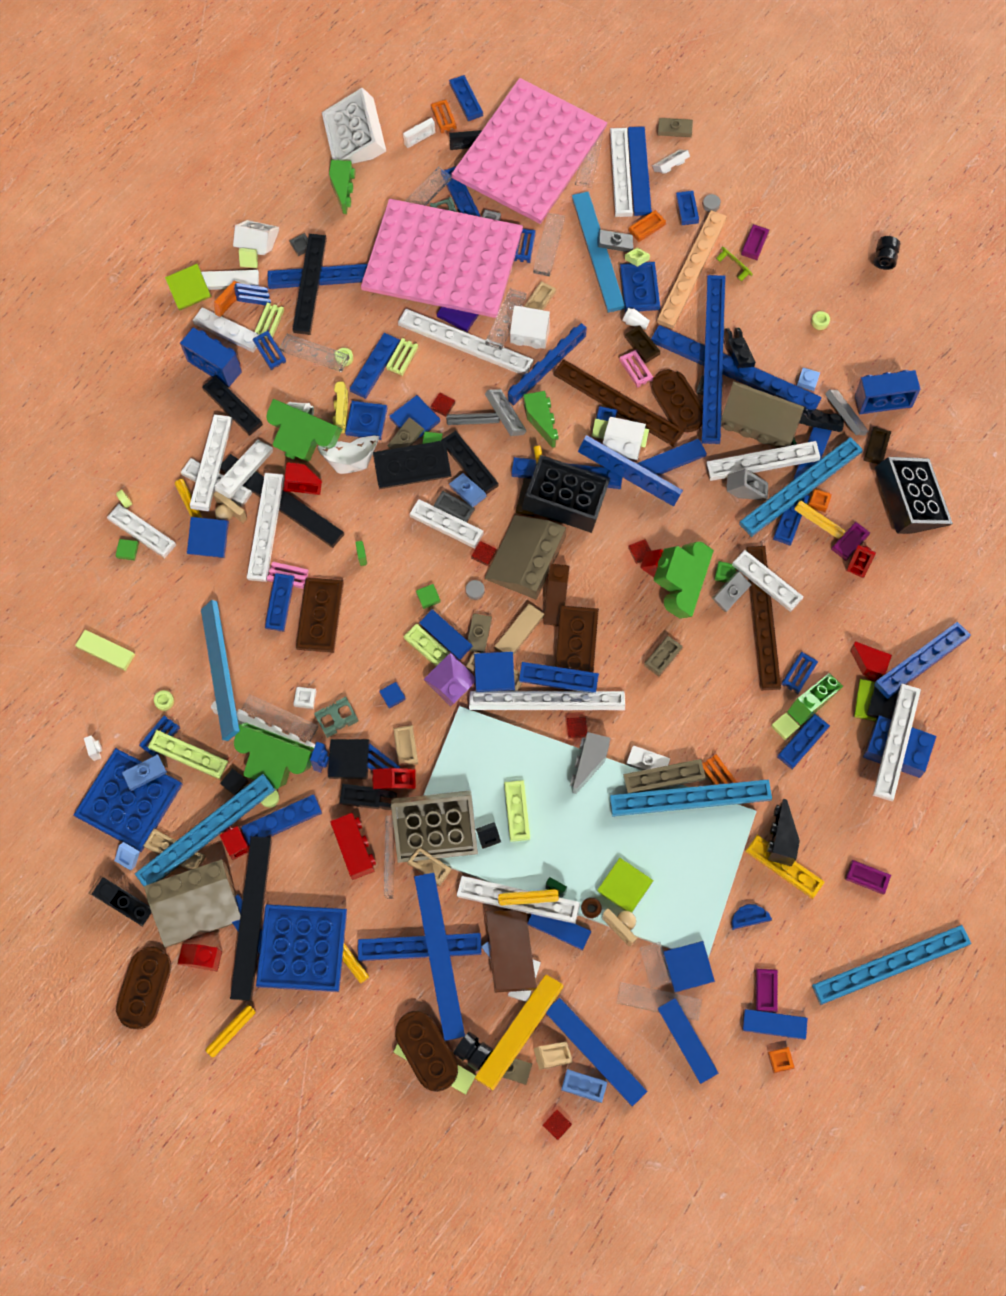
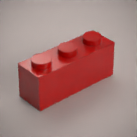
M353 813L330 821L352 881L375 872L373 866L376 865L373 854H368L366 847H369L366 835L361 836L359 829L363 827L359 817L355 818Z

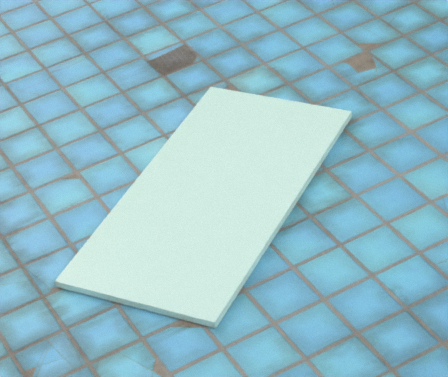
M459 706L424 795L471 790L475 830L495 822L501 843L482 849L476 832L478 854L438 858V860L453 870L483 881L527 891L547 890L545 888L546 882L551 877L567 886V892L562 897L563 899L580 902L578 916L608 926L602 919L603 912L609 908L617 917L624 910L599 894L597 890L618 859L621 858L654 880L632 912L636 917V925L630 931L638 938L668 949L704 941L709 957L756 811L734 804L612 817L610 795L627 794L623 774L642 770L606 758L604 764L580 791L575 794L573 793V787L570 786L572 775L577 774L578 768H575L577 756L581 757L582 749ZM524 780L530 840L510 842L504 782ZM677 785V786H672V787H667V788H662V789H656V790H651V791L669 790V789H679V788H689V787H687V786H685V785ZM595 898L601 903L602 910L598 917L591 919L583 915L581 905L585 899ZM593 905L588 906V911H595V907Z

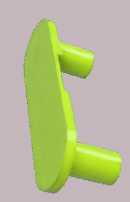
M723 246L721 247L722 252L716 259L721 262L728 256L744 270L737 277L741 282L748 275H753L734 255Z

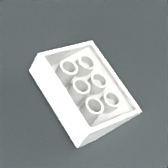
M360 88L322 112L333 160L352 161V164L372 160L386 152L374 99L363 88Z

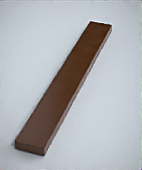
M564 359L553 372L555 377L607 408L617 410L619 415L629 421L646 424L645 429H649V433L673 447L684 434V430Z
M765 546L746 547V551L768 568ZM749 579L761 691L780 690L781 681L771 596Z

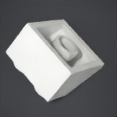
M246 220L235 225L233 246L239 247V249H257V254L265 255L272 251L279 227Z
M514 305L510 342L518 346L525 345L535 349H545L550 328V312Z
M610 417L603 445L626 458L638 460L646 424Z

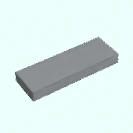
M487 390L485 396L510 436L524 435L526 429L502 390Z
M829 389L825 393L855 435L865 436L869 432L838 390Z

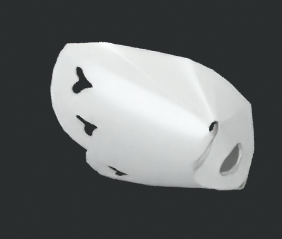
M380 436L362 437L351 443L338 441L335 447L328 449L327 452L322 450L325 448L321 446L317 448L319 453L337 473H352L362 471L368 467Z

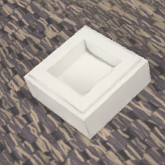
M297 687L294 707L314 709L316 689Z

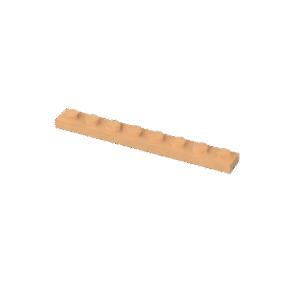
M710 211L657 319V324L674 329L726 222L727 216Z

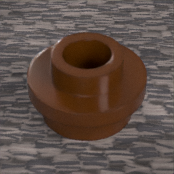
M587 898L581 905L583 915L591 919L598 917L602 910L601 903L595 898ZM593 905L595 907V911H588V906Z

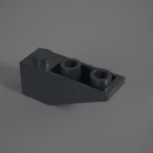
M783 799L780 805H776L773 816L776 817V821L771 825L770 834L773 836L772 841L769 840L766 852H769L768 860L792 866L797 859L800 840L788 801Z
M99 876L89 891L90 895L142 927L152 913L147 904L102 876Z

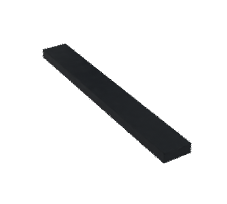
M230 454L222 462L220 470L226 474L239 459ZM255 471L243 486L261 498L264 476ZM282 490L279 511L334 548L345 535L344 532Z
M251 836L230 995L231 1000L252 1001L272 845L271 837Z

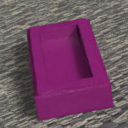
M753 224L741 255L758 261L770 229Z
M855 522L831 550L847 561L855 552L857 546L861 545L868 538L870 532Z
M852 860L845 880L884 895L891 875Z
M756 969V1011L778 1012V970Z

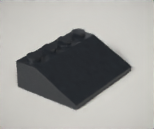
M540 455L521 509L592 533L610 478Z
M887 457L874 468L897 534H912L953 524L930 459Z

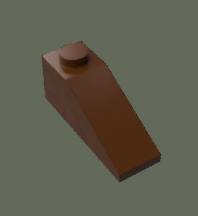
M551 564L544 616L545 625L559 626L561 605L565 606L570 569L568 565Z

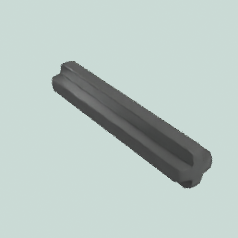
M496 412L448 414L446 417L447 425L500 422Z

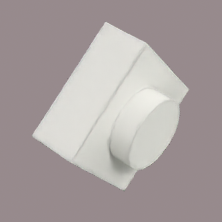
M92 736L85 737L84 741L90 758L93 761L101 759L100 752L102 747L99 740L96 741Z

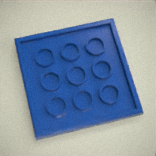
M115 748L73 816L142 852L151 832L157 828L183 784L164 774L131 791L122 772L142 763V761Z
M266 904L256 987L339 992L347 909Z

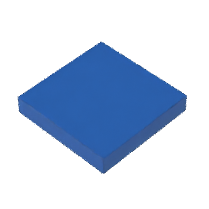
M418 395L389 416L390 420L399 429L409 417L423 427L424 431L417 440L424 435V432H428L440 423V418Z
M352 401L345 434L354 437L380 436L379 440H381L388 410L387 405Z
M191 517L187 554L225 558L229 521Z
M513 652L474 654L476 692L515 690Z
M704 941L663 951L675 992L715 982Z

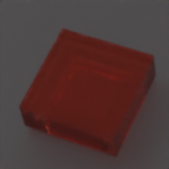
M439 393L430 407L433 411L446 417L455 405V400Z
M646 539L628 546L636 564L643 561L646 551H651Z
M480 541L471 558L489 566L497 549Z
M586 717L567 718L568 739L586 738Z
M556 1110L542 1126L558 1141L572 1124Z

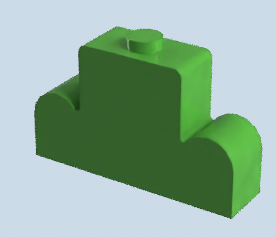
M276 399L272 400L266 415L267 421L279 428L273 446L284 451L285 456L291 459L298 457L309 462L317 444L325 449L335 447L343 430L336 425Z
M703 542L685 544L682 548L679 546L665 548L658 561L654 582L670 592L664 598V606L668 612L679 619L693 616L714 552L713 549Z
M247 722L239 725L240 732L235 736L234 747L239 753L250 752L244 771L245 777L255 780L264 774L272 786L278 789L286 785L290 772L300 774L311 768L310 758L314 748Z

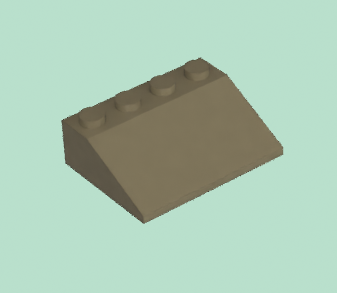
M734 381L722 415L721 427L727 431L737 432L743 437L756 439L762 444L775 446V448L791 446L804 407Z
M515 515L485 576V580L537 600L550 572V566L554 563L566 538V527L548 520Z
M471 790L392 799L391 809L398 863L410 860L416 849L420 847L437 859L478 854ZM419 852L413 861L429 860L430 858Z
M222 859L144 886L149 907L165 948L233 924V921L240 920L241 918L227 864Z

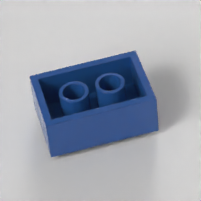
M193 327L180 342L187 362L211 377L216 376L227 387H230L242 373L236 352L231 348L227 349L217 339H211L204 331H198Z
M903 370L897 373L886 372L881 375L861 377L854 396L860 415L911 408L921 389L916 370Z
M878 716L874 722L863 758L881 764L891 719ZM913 727L911 728L901 772L918 778L925 773L936 740L935 735Z

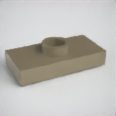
M659 118L658 136L692 137L693 120Z
M409 417L387 446L390 449L412 446L424 431V428Z
M473 614L467 640L473 646L469 650L470 652L485 653L492 622L491 616Z
M667 636L644 663V666L660 677L683 649V646Z
M515 1058L502 1078L526 1085L532 1064Z

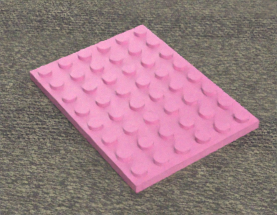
M519 78L454 169L451 178L541 224L606 129L607 122Z
M389 199L361 289L497 318L522 235L523 225Z

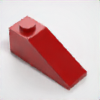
M858 545L846 571L864 578L876 552L867 546Z

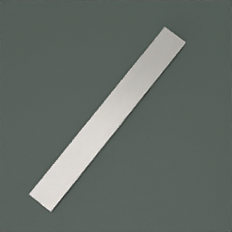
M409 309L404 310L398 321V326L520 375L528 373L533 364V359Z
M470 691L469 710H625V691H596V694L582 691Z

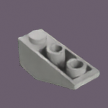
M587 732L586 738L582 737L580 749L583 750L581 757L577 756L575 768H578L577 774L572 775L570 786L573 787V793L577 794L604 764L610 745L609 737Z

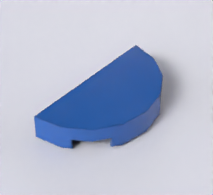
M747 904L740 907L734 914L731 922L732 930L772 921L769 912L765 911L762 907L756 904Z

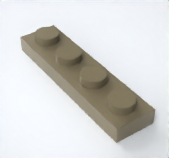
M701 759L623 774L627 794L662 789L706 779Z

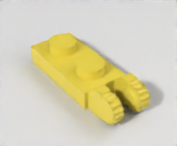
M340 381L336 382L334 388L337 400H334L336 416H333V425L343 429L342 434L345 433L347 426L348 390L344 382Z

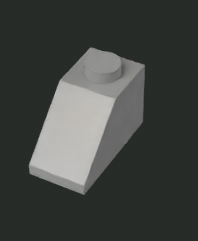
M744 469L728 474L727 492L737 498L767 500L768 482Z

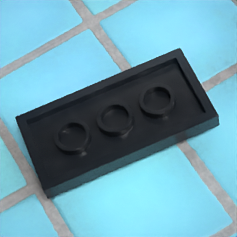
M445 440L373 452L379 489L452 477Z

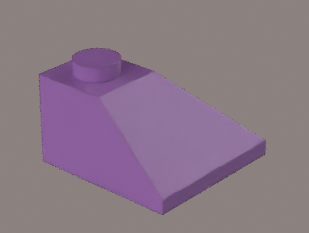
M451 652L423 679L450 707L476 682L475 676Z

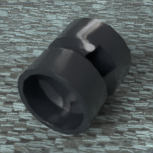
M883 236L878 240L873 261L877 268L891 270L896 267L901 245L897 238Z
M469 1031L460 1041L453 1054L462 1061L467 1060V1064L477 1072L488 1059L493 1049L484 1042L479 1043V1038Z

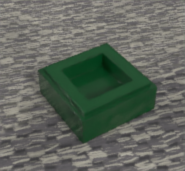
M551 877L548 878L545 888L547 890H557L561 898L564 897L567 892V886Z

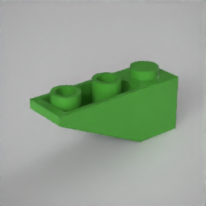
M331 160L329 171L331 185L343 214H347L348 207H351L350 193H353L352 179H355L356 171L352 167V161Z
M545 391L524 394L527 420L551 447H555L556 440H558L557 429H553L555 419L554 414L549 411V408H551L550 397L546 398Z
M828 673L798 697L787 712L802 725L842 689L843 685Z

